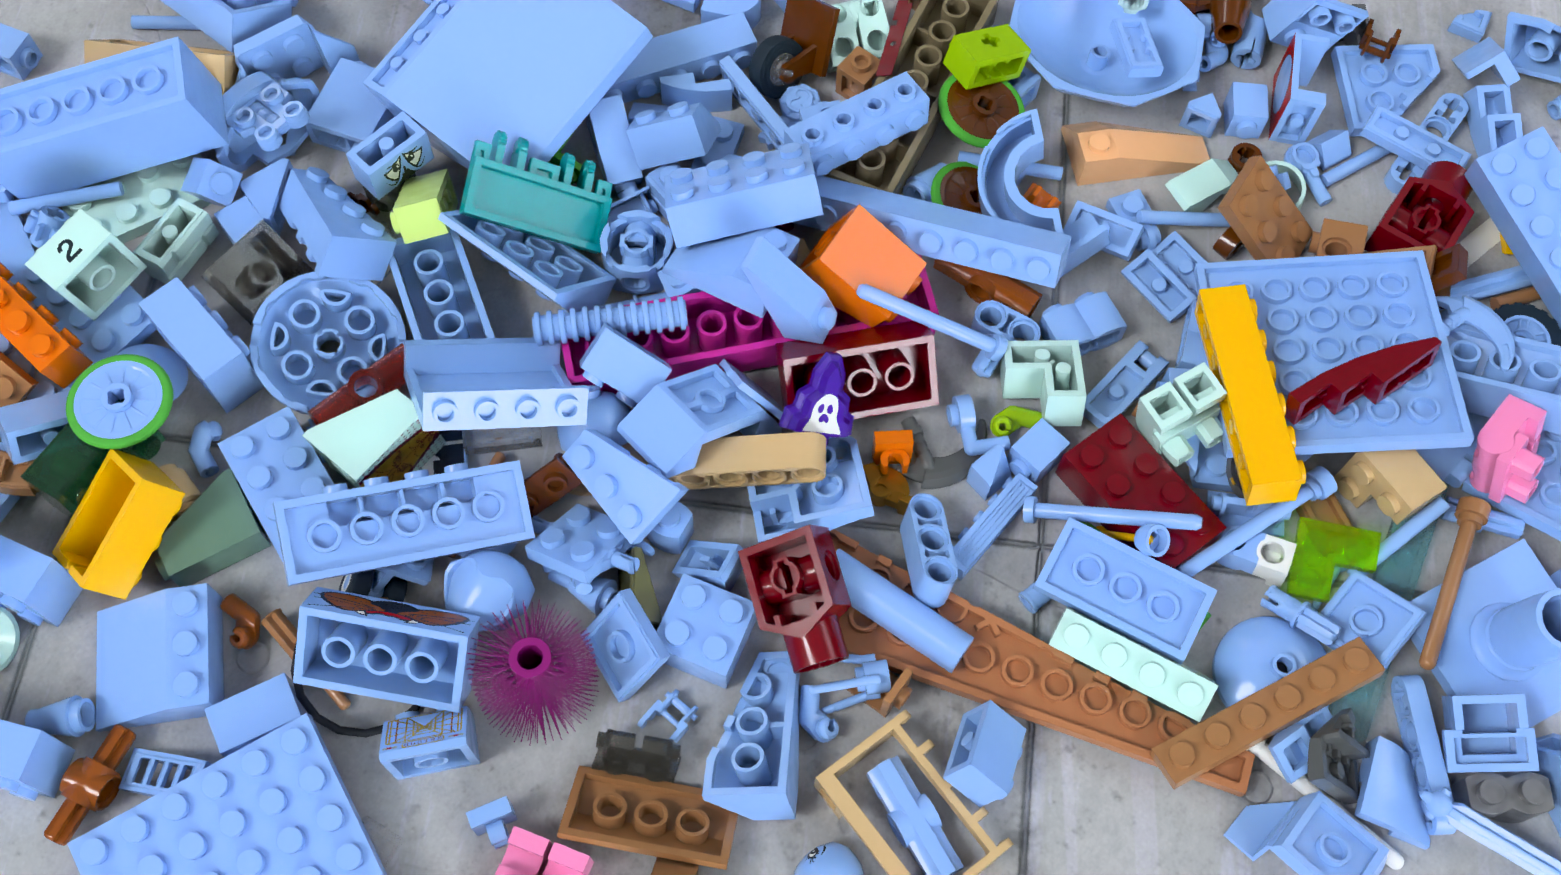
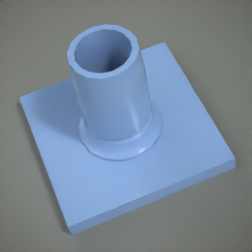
M1522 539L1464 571L1435 668L1431 671L1447 696L1525 694L1529 728L1561 710V588H1557L1525 539ZM1442 583L1409 601L1426 612V618L1410 637L1420 654Z

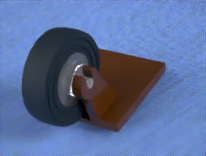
M787 0L781 34L765 39L757 47L750 61V81L762 95L772 99H780L789 86L799 84L803 75L813 73L819 77H826L840 9L820 0Z

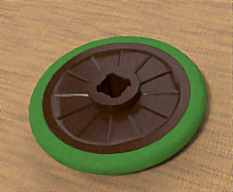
M951 75L944 82L939 92L938 106L945 125L960 140L978 148L988 146L989 142L996 135V130L1011 118L1025 112L1021 97L1007 80L966 90L954 75Z
M959 161L941 168L932 182V202L982 214L978 194V166L965 161Z

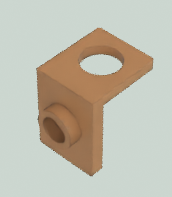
M908 667L905 668L900 677L889 671L890 691L881 693L880 699L867 700L864 703L885 718L893 707L900 710L913 691L908 686L913 671ZM857 687L847 689L853 695L862 693L857 691Z

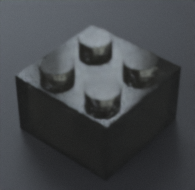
M262 219L216 260L201 277L253 327V320L258 309L275 289L292 278L315 271Z

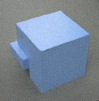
M1525 694L1442 696L1445 730H1441L1447 773L1539 771L1535 728H1529Z

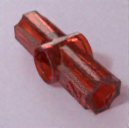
M401 343L367 369H360L350 376L348 383L310 409L308 414L317 426L406 384L404 378V344ZM363 385H371L377 389L376 393L370 397H361L356 393V390Z

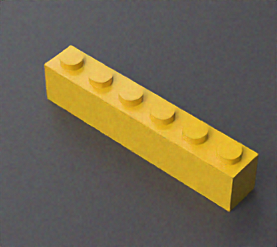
M1245 284L1200 289L1194 313L1209 369L1227 392L1225 399L1219 402L1246 506L1296 501L1301 484L1306 482V469L1304 462L1296 458L1294 451L1296 447L1295 432L1293 427L1287 426L1285 421V398L1283 393H1277L1275 387L1276 368L1272 360H1267L1265 353L1267 349L1266 334L1263 329H1258L1256 323L1258 317L1255 299H1249Z

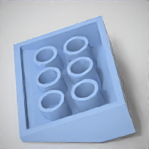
M459 210L441 212L438 220L479 249L484 258L502 265L508 270L511 277L536 289L537 295L543 299L553 301L564 309V313L570 312V308L582 311V307L587 306L588 310H593L595 305H605L617 278L570 246L459 214Z

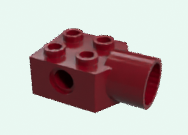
M1437 161L1427 167L1421 178L1409 177L1365 243L1364 250L1371 252L1436 245L1438 253L1454 246L1474 214L1473 209L1466 202L1473 191L1464 175L1467 170L1454 162Z
M809 524L738 551L760 630L783 634L791 666L795 674L823 668L849 658L839 618L851 606V601L828 527Z

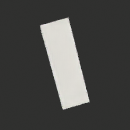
M1491 217L1459 242L1468 251L1467 268L1501 241L1500 232Z

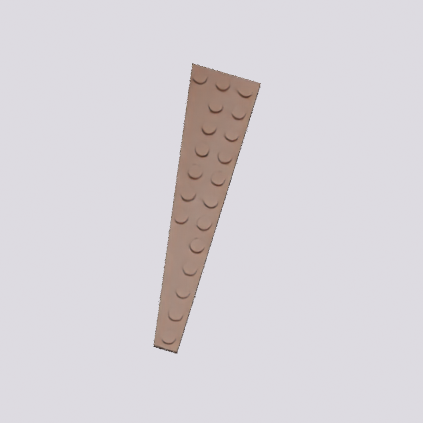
M835 529L830 531L835 551L839 548L914 597L908 571L894 565L893 560L882 554L878 556L859 546V542ZM950 592L944 605L931 609L974 637L972 644L952 673L851 606L839 618L848 654L865 655L875 653L876 660H887L889 671L901 675L905 668L908 667L913 671L911 678L981 704L992 700L1006 713L1158 767L1150 756L1151 749L1195 725L1186 717L1173 710L1167 711L1148 701V697L1134 689L1131 692L1110 680L1111 677L1104 673L1088 669L1075 662L1074 657L1048 645V643L981 607L971 605L967 600ZM1246 750L1193 780L1242 797L1247 792L1255 754Z

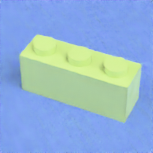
M448 169L405 180L393 207V212H390L392 227L396 234L401 233L405 244L449 233L450 228L438 220L441 212L454 211L458 205V199Z

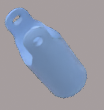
M1252 11L1249 13L1241 38L1234 42L1231 54V62L1241 69H1253L1260 65L1268 34L1264 18L1253 14Z

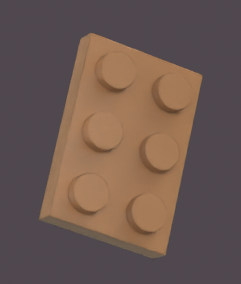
M1261 155L1249 157L1217 207L1255 260L1297 258L1301 255L1313 233L1312 228Z

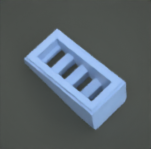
M134 748L119 789L153 797L168 789L164 787L172 766L177 767L171 786L183 780L186 770L192 771L191 776L210 766L211 763L186 756ZM142 761H149L141 783L134 782ZM158 763L163 764L156 785H150Z

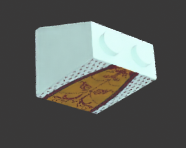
M398 389L314 426L302 435L327 464L355 488L364 487V480L381 476H388L389 482L405 480V473L419 470L446 444L439 431L422 430L411 397L407 398Z

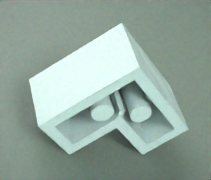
M1079 340L1008 341L1007 349L1001 358L1000 365L1002 398H1040L1042 418L1052 427L1082 426L1087 394Z

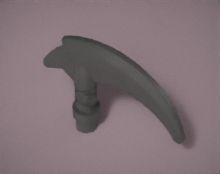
M908 417L901 422L904 430H912L913 451H915L917 460L913 465H909L907 473L902 474L901 465H898L896 470L904 477L922 483L921 489L944 488L967 477L971 464L982 456H969L965 453L963 447L958 452L949 456L933 457L927 448L926 441L923 439L924 432L922 427L918 425L915 417ZM984 419L978 421L976 429L977 440L987 439L986 421Z

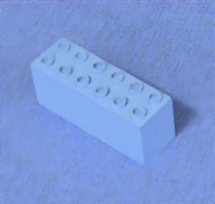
M178 36L0 89V185L18 199L78 189L229 145L221 84Z

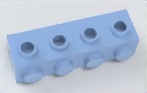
M905 71L784 129V145L793 142L800 144L808 143L815 176H823L832 169L849 161L857 160L863 154L879 146H885L894 139L910 131H916L927 124L930 98Z

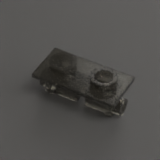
M609 728L607 732L599 731L596 741L598 751L594 758L592 769L606 771L612 775L625 774L643 777L653 782H675L681 761V745L674 744L673 739L645 735L642 748L635 747V733Z

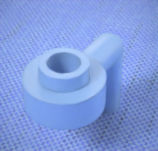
M965 394L952 397V404L946 406L948 424L950 427L955 426L957 432L961 434L964 451L967 455L985 454L996 444H1000L1004 451L1011 449L1008 435L977 440L975 431L976 415L971 396Z

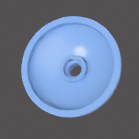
M1262 616L1247 619L1230 629L1221 639L1215 650L1212 675L1213 680L1219 685L1216 691L1222 703L1228 708L1326 655V651L1316 638L1298 627L1295 629L1290 628V623L1283 618ZM1276 663H1284L1288 670L1287 673L1281 672L1277 668Z

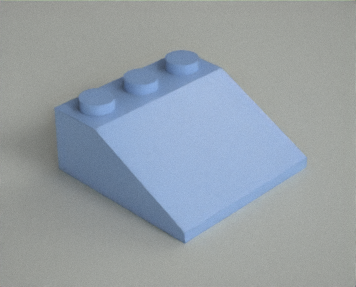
M208 583L163 589L97 612L96 731H110L115 725L131 728L207 717L204 709L224 700L223 613L220 609L222 596Z

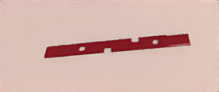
M898 0L892 21H898L896 25L890 26L876 72L877 77L889 76L893 73L913 3H908V0Z

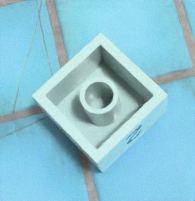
M81 208L71 218L66 220L62 227L43 246L38 248L34 255L24 264L93 321L147 267L111 232Z

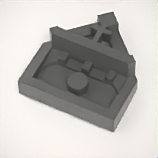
M1351 708L1342 709L1310 738L1308 749V781L1345 805L1357 803L1360 793L1356 760L1370 757L1368 748L1361 745L1355 739L1354 732H1357L1353 724L1356 719Z

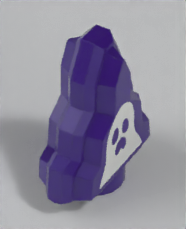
M826 352L813 368L809 384L798 389L793 403L784 407L779 422L780 427L796 432L820 433L826 437V446L829 443L830 437L839 438L852 435L854 416L848 412L850 397L843 390L846 373L842 355Z

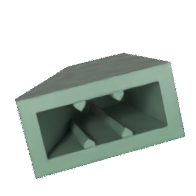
M231 468L223 471L162 535V541L157 548L160 558L156 559L155 563L165 581L172 579L179 587L193 585L271 546L260 520Z

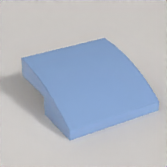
M1174 231L1160 242L1155 249H1146L1121 270V274L1169 323H1172L1186 314L1192 301L1197 300L1198 293L1194 275L1196 263L1208 262Z

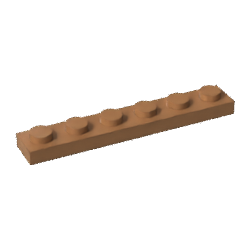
M1357 637L1151 749L1150 756L1172 788L1176 789L1381 677L1386 669L1363 640Z

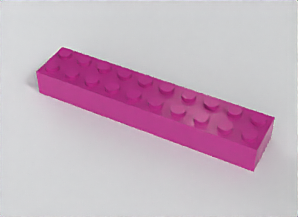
M924 267L919 274L922 278L919 286L910 295L907 296L905 294L902 299L939 315ZM704 291L679 295L683 297L686 303L688 319L686 330L681 331L680 327H675L674 332H669V328L663 329L662 333H657V330H651V334L639 331L637 336H634L633 332L627 333L629 339L670 364L672 371L665 381L713 364H717L722 369L719 363L723 359L727 360L741 372L777 366L775 344L795 340L783 337L768 311L763 318H760ZM678 296L670 297L671 301H676ZM665 298L659 299V302H665ZM834 307L838 314L834 327L829 330L827 335L871 327ZM898 314L896 318L892 320L890 323L883 321L882 323L874 327L909 322L913 320ZM930 328V330H931V331L933 332V334L935 335V331H936V330ZM595 336L591 337V341H586L584 337L579 338V342H574L573 339H567L568 341L565 344L561 342L567 378L572 386L595 385L583 377L585 370L580 368L579 362ZM606 383L602 388L600 387L601 391H609L614 394L618 392Z

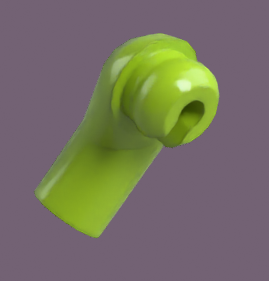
M1010 405L992 418L990 422L991 432L995 436L1000 437L1009 436L1020 427L1031 429L1042 418V412Z

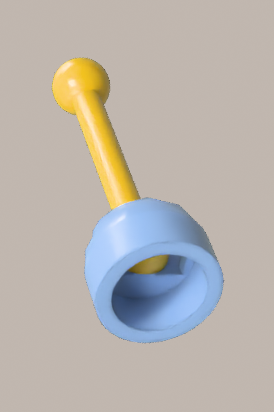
M1146 524L1141 526L1135 534L1108 531L1103 526H1096L1097 529L1113 539L1134 542L1139 552L1147 556H1163L1170 546V534L1163 525Z

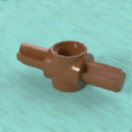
M115 725L92 759L87 756L79 758L68 767L60 782L61 795L65 796L66 799L44 831V836L47 839L65 846L89 810L94 812L102 811L113 802L120 790L119 786L122 781L121 774L115 770L136 739V734L132 730L122 725Z

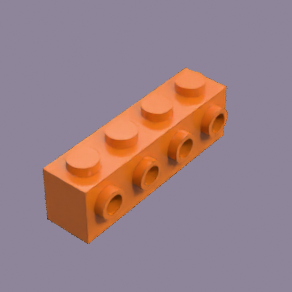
M0 262V333L41 374L65 389L93 362L79 349L83 343L66 327L60 330L55 325L60 320L42 304L37 307L32 302L37 297L19 281L14 285L9 280L14 275Z

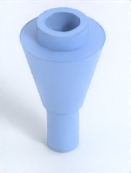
M555 570L550 571L548 574V580L567 588L574 597L596 616L600 614L619 592L615 580L596 577L592 580L591 592L586 595H580L573 587L571 577Z

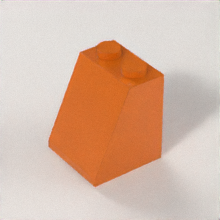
M859 204L827 228L799 268L825 290L834 307L873 328L883 321L890 323L898 314L859 298L856 293L860 284H868L902 299L905 294L907 296L910 295L922 281L919 274L927 263Z

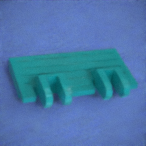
M497 130L492 144L475 140L459 214L594 254L601 253L600 237L603 228L608 222L613 199L610 198L613 183L598 179L595 183L594 192H591L596 171V163L588 159L584 161L580 169L577 186L575 187L571 185L575 166V156L573 154L565 152L560 161V166L530 158L527 171H525L527 151L529 149V141L527 139L519 137L515 142L510 165L502 163L508 138L506 132Z

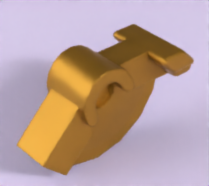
M875 462L863 465L872 504L877 507L890 506L897 509L898 514L904 516L908 504L913 497L909 495L910 489L905 477L892 467H888L887 474H882L879 465L876 466Z

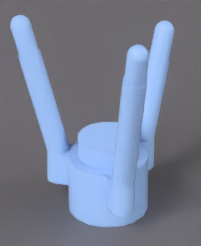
M875 653L865 655L849 654V658L841 662L862 664V667L854 668L855 678L823 683L808 688L810 694L857 687L858 692H862L822 707L820 710L826 715L867 700L880 699V693L889 692L891 689L888 663L886 659L876 660Z

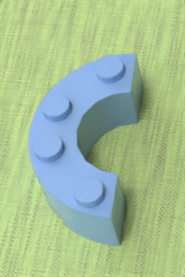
M1037 108L1008 120L996 130V135L989 142L988 146H985L980 157L977 177L980 208L983 215L1064 234L1059 209L1042 208L1031 204L1020 194L1016 186L1020 174L1030 164L1044 159V138Z

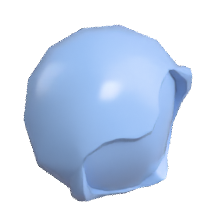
M481 550L462 559L450 561L444 572L445 610L481 616L480 624L482 625H479V632H483V630L488 631L486 628L491 630L489 627L494 631L500 630V625L496 622L498 619L506 627L505 621L502 618L503 615L511 626L513 621L509 609L514 619L519 617L518 612L522 616L524 614V607H526L527 611L535 592L532 579L526 567L514 557L497 550Z

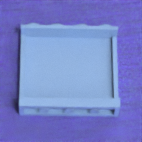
M534 337L404 340V378L423 431L586 425L589 387L587 385L572 386L560 366V340H557L555 345H550L549 341L544 342L543 346H538L535 343Z

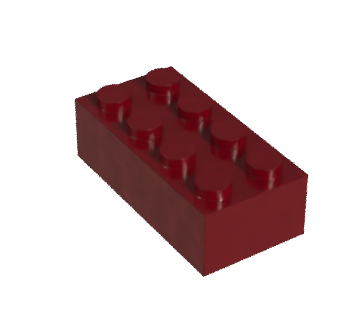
M909 321L830 334L826 336L823 344L801 340L775 344L783 410L785 406L793 403L798 389L809 384L813 368L826 352L842 355L846 373L843 390L850 397L848 412L854 416V419L939 405L934 334L929 327L918 322Z
M1121 413L1066 452L1055 471L1056 475L1084 506L1197 514L1201 516L1203 522L1202 528L1199 530L1167 528L1170 534L1168 551L1160 557L1149 556L1174 569L1214 544L1227 528ZM1100 523L1108 531L1135 534L1141 527ZM1117 540V541H1119V542H1121V543H1123V544H1125V545H1127V546H1129V547H1131V548H1133V549L1139 551L1138 548H1136L1134 542H1132V541H1125V540Z

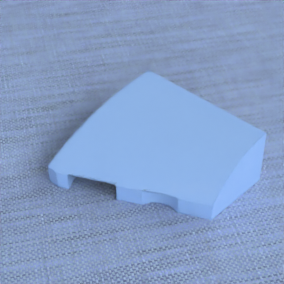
M1377 736L1367 742L1365 746L1370 752V757L1363 758L1358 778L1362 785L1354 816L1388 829L1389 836L1424 850L1430 847V837L1410 756L1399 745L1384 737Z

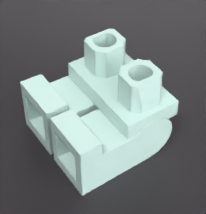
M852 0L832 4V6L839 8L840 12L827 73L837 71V66L857 46L862 47L881 59L890 30L882 0Z
M1203 362L1174 378L1173 384L1169 381L1140 397L1135 418L1136 424L1142 436L1159 455L1163 453L1177 467L1194 455L1195 451L1187 441L1190 437L1197 435L1206 449L1222 441L1223 429L1217 418L1221 409L1217 403L1225 399L1227 392L1206 363Z

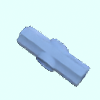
M898 755L881 762L867 772L866 776L869 783L873 786L876 795L888 812L887 819L891 829L904 848H909L923 874L954 875L962 870L964 866L941 829L942 822L937 810L924 793L920 794Z

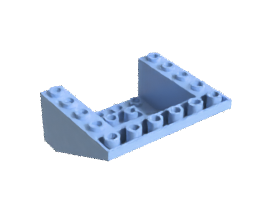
M434 0L366 78L363 84L394 116L404 111L427 132L430 145L467 169H469L475 140L492 144L497 130L506 132L508 138L502 163L510 165L515 142L519 137L527 139L529 141V149L524 168L527 171L530 158L545 162L550 161L652 39L653 35L645 25L611 0Z

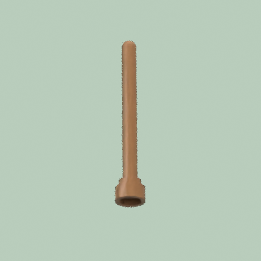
M1461 497L1458 500L1454 513L1459 530L1419 659L1420 666L1425 670H1432L1437 664L1475 533L1487 524L1490 516L1491 505L1477 497Z

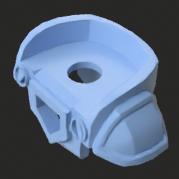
M259 71L234 84L223 94L229 145L214 149L220 164L241 173L257 160L269 166L281 158L295 155L298 147L309 135L305 127L310 120L308 112L320 94L311 79L297 77L281 78L277 81L269 74ZM286 133V144L281 145L283 142L282 135Z

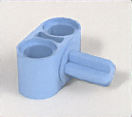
M986 300L977 306L971 324V329L989 337L999 334L1006 337L1008 341H1017L1015 338H1022L1026 341L1039 340L1041 335L1040 327L1034 320L994 300ZM982 321L992 322L995 326H988ZM981 350L972 364V370L981 378H989L1000 360L993 361L986 358L985 351Z

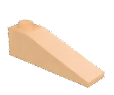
M1097 121L1062 125L1061 127L1077 186L1181 173L1210 160L1202 136Z

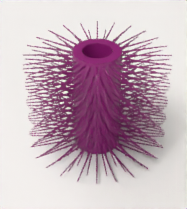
M532 602L531 624L529 623L528 615H526V607H524L527 638L519 612L518 616L524 638H522L509 609L516 634L510 625L506 631L504 630L508 637H505L500 631L498 632L502 636L492 632L494 636L496 635L500 639L497 640L498 642L495 645L489 642L486 644L500 652L481 645L480 647L492 652L477 650L486 654H467L481 656L489 660L469 659L484 663L467 665L490 664L475 665L480 667L468 668L469 670L480 671V673L469 675L485 677L480 679L472 678L474 681L479 682L476 684L480 686L475 688L479 691L477 693L480 694L477 701L484 700L488 703L482 709V711L489 709L484 715L495 710L489 716L490 718L498 712V709L501 710L493 720L495 721L500 717V714L506 716V713L511 709L506 720L508 721L513 712L514 715L508 725L510 726L513 720L514 723L511 728L513 729L516 722L518 730L520 731L521 729L522 731L524 721L526 728L527 722L529 725L530 719L529 735L532 723V738L535 722V739L537 715V743L538 720L546 743L543 709L550 732L551 728L545 706H547L560 736L561 734L554 715L556 714L559 720L563 717L568 722L564 717L565 713L561 710L562 707L572 717L573 715L570 712L573 710V703L571 702L573 699L588 705L589 703L581 701L569 693L588 701L591 700L574 692L587 696H596L579 691H596L579 685L597 686L584 682H597V680L588 678H593L590 676H599L589 674L590 672L598 671L590 669L597 667L596 664H592L596 659H590L595 656V654H590L594 648L588 649L589 646L585 645L586 643H580V633L574 638V634L579 629L573 632V635L566 640V637L573 630L572 628L565 635L566 637L563 641H561L563 634L567 632L566 630L571 623L562 630L565 625L564 623L555 634L563 618L559 620L558 624L554 627L559 618L557 616L554 624L552 622L551 625L549 621L545 633L549 617L547 616L545 625V615L543 621L541 617L539 629L540 613L537 620L539 603L537 615L535 614L534 627V608ZM509 704L507 710L503 712L502 710Z

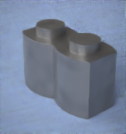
M1479 772L1450 785L1454 802L1463 803L1485 817L1503 823L1524 822L1555 808L1549 778L1538 773L1521 772L1506 778L1496 773Z

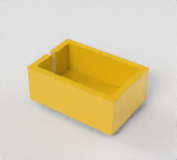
M110 449L52 554L64 568L69 569L68 573L81 588L126 600L131 589L140 581L142 570L152 552L159 547L162 535L170 520L179 512L185 493L153 462L116 449Z

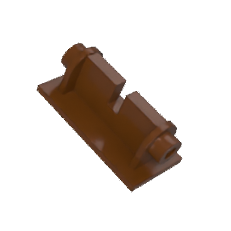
M562 453L554 455L552 461L524 480L531 518L582 484L581 480L563 459Z

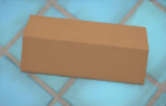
M579 765L557 832V838L727 870L738 814L704 801L702 797L703 788Z

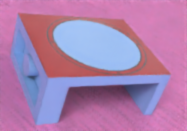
M1295 33L1274 74L1269 128L1270 141L1295 145L1305 142L1326 106L1327 94L1298 89V87H1307L1330 44V38Z

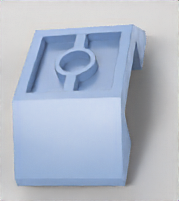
M717 364L656 384L617 427V431L650 465L660 470L661 474L666 478L695 468L702 444L738 430L744 436L778 434L782 431V427L751 397L740 390Z

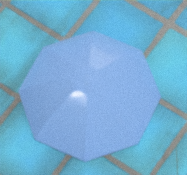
M1015 0L1009 26L1031 49L1027 60L1053 88L1061 93L1119 107H1135L1198 80L1205 26L1180 0H1149L1147 9L1140 10L1136 14L1124 13L1122 6L1118 5V0ZM1112 19H1146L1164 66L1160 77L1127 78L1109 29Z

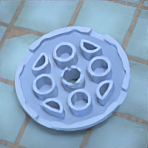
M309 272L283 283L265 299L253 320L249 349L251 361L260 382L276 400L302 414L316 417H336L385 395L391 389L404 364L406 332L401 315L393 301L372 282L362 279L318 277L316 272ZM328 340L340 343L336 353L320 351L321 345Z

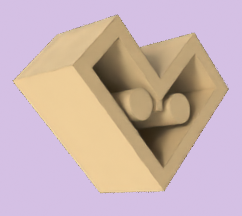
M1415 449L1356 452L1334 476L1340 494L1345 499L1350 500L1356 508L1374 498L1379 509L1385 515L1390 516L1396 525L1430 504L1448 488Z

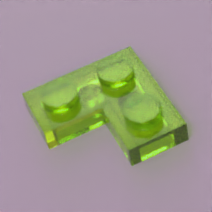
M1300 517L1297 522L1294 540L1297 546L1290 566L1286 593L1293 597L1327 603L1330 597L1334 566L1352 570L1356 569L1357 571L1374 573L1376 571L1382 533Z

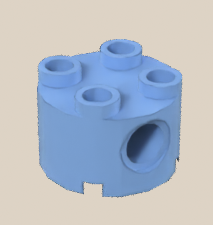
M633 210L617 215V220L613 221L611 225L610 221L605 225L600 237L604 270L617 278L613 289L636 295L663 291L664 287L657 272L663 269L674 252L671 229L668 225L666 227L661 222V217L652 212Z

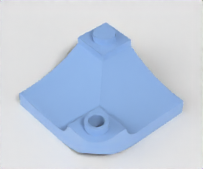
M851 436L830 437L829 443L826 446V477L821 481L747 486L758 543L809 524L828 527L829 531L845 524L875 516L857 440Z

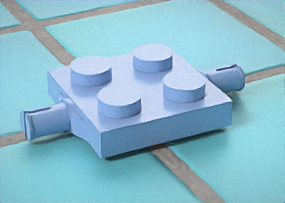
M577 503L555 522H548L538 516H533L534 533L539 535L525 546L528 559L587 585L600 573L610 568L616 567L631 575L635 574L634 571H638L640 560L625 554L626 550L632 545L608 515Z

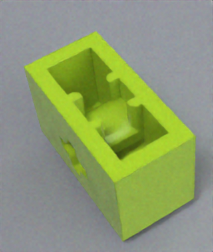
M1008 24L954 35L943 64L961 85L968 90L1019 78L1031 53V49Z

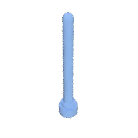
M1322 466L1313 468L1306 473V482L1301 484L1296 501L1278 502L1271 505L1178 566L1176 570L1193 577L1308 500L1326 499L1338 489L1334 477Z

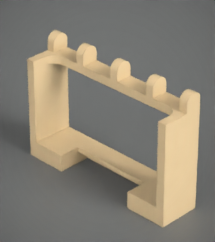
M907 709L899 713L815 777V789L838 819L842 817L846 819L887 875L911 874L837 778L892 736L902 745L983 848L986 855L962 875L980 874L1014 845L1008 837L996 846L978 824L989 814L986 808L983 806L971 815L951 788L953 786L946 780L944 781L925 755L935 747L934 743L928 739L917 747L901 726L911 718V714Z

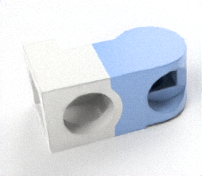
M1226 526L1227 528L1221 534L1219 540L1239 526ZM1260 532L1216 562L1227 568L1242 570L1266 579V585H1276L1280 589L1288 575L1297 544Z

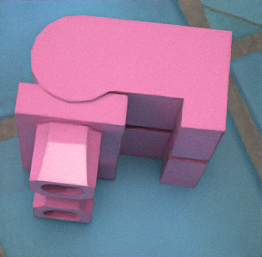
M1511 394L1505 398L1477 436V447L1472 460L1473 471L1469 475L1473 488L1483 493H1489L1488 498L1497 503H1500L1505 495L1524 504L1529 500L1538 487L1539 480L1535 477L1543 467L1545 460L1544 457L1536 453L1547 414L1546 410Z
M514 826L507 841L509 843L508 848L495 875H589L594 861L589 855L556 842L552 844L549 839Z

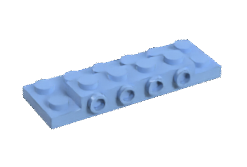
M520 460L469 469L468 463H458L444 467L445 473L430 476L428 469L405 473V480L389 482L388 476L375 477L364 480V487L348 489L347 483H340L322 487L323 494L273 502L287 585H298L534 539L535 534Z

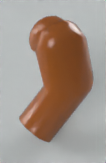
M231 593L224 598L220 605V609L236 621L235 628L232 631L234 635L229 636L230 643L237 649H250L260 638L261 616L258 611L235 593Z

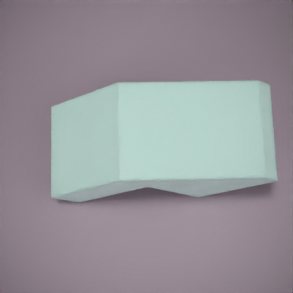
M1211 158L1169 180L1165 186L1185 212H1203L1221 194L1228 192L1238 173L1228 160Z

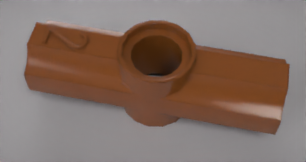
M936 259L933 268L963 285L968 296L979 304L986 300H994L1030 318L1043 296L1015 278Z

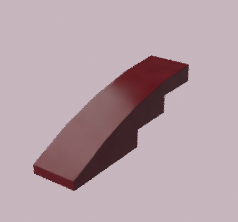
M1437 337L1394 345L1359 356L1323 372L1289 393L1284 417L1295 425L1322 405L1335 415L1362 395L1376 405L1430 367L1434 362L1442 341Z

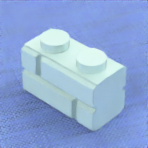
M177 198L133 251V254L147 266L144 271L151 277L165 284L176 277L182 281L207 250V246L211 245L219 235V231L205 210L181 198Z

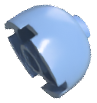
M591 385L588 386L587 424L557 426L560 448L563 451H567L585 429H595L622 446L628 442L617 431V427L630 413V409L613 392L601 391L599 386Z

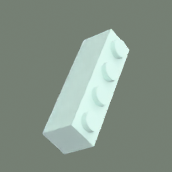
M1067 606L1049 639L1048 645L1198 722L1201 721L1219 686L1213 679L1183 664H1179Z

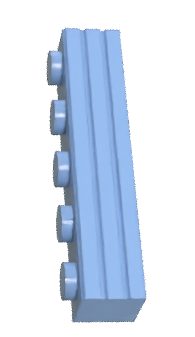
M1018 473L1014 478L1009 477L1002 486L1004 490L999 495L995 493L987 503L989 507L986 511L980 510L973 519L974 524L970 529L965 527L958 536L959 542L955 546L952 545L958 568L957 578L960 580L965 577L1020 513L1024 506L1025 497L1035 495L1038 486L1021 473Z

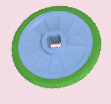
M133 354L107 357L88 367L72 385L66 401L68 423L72 431L82 441L97 448L122 449L136 445L152 436L166 421L173 404L172 383L166 371L149 358ZM118 399H125L122 403H115Z

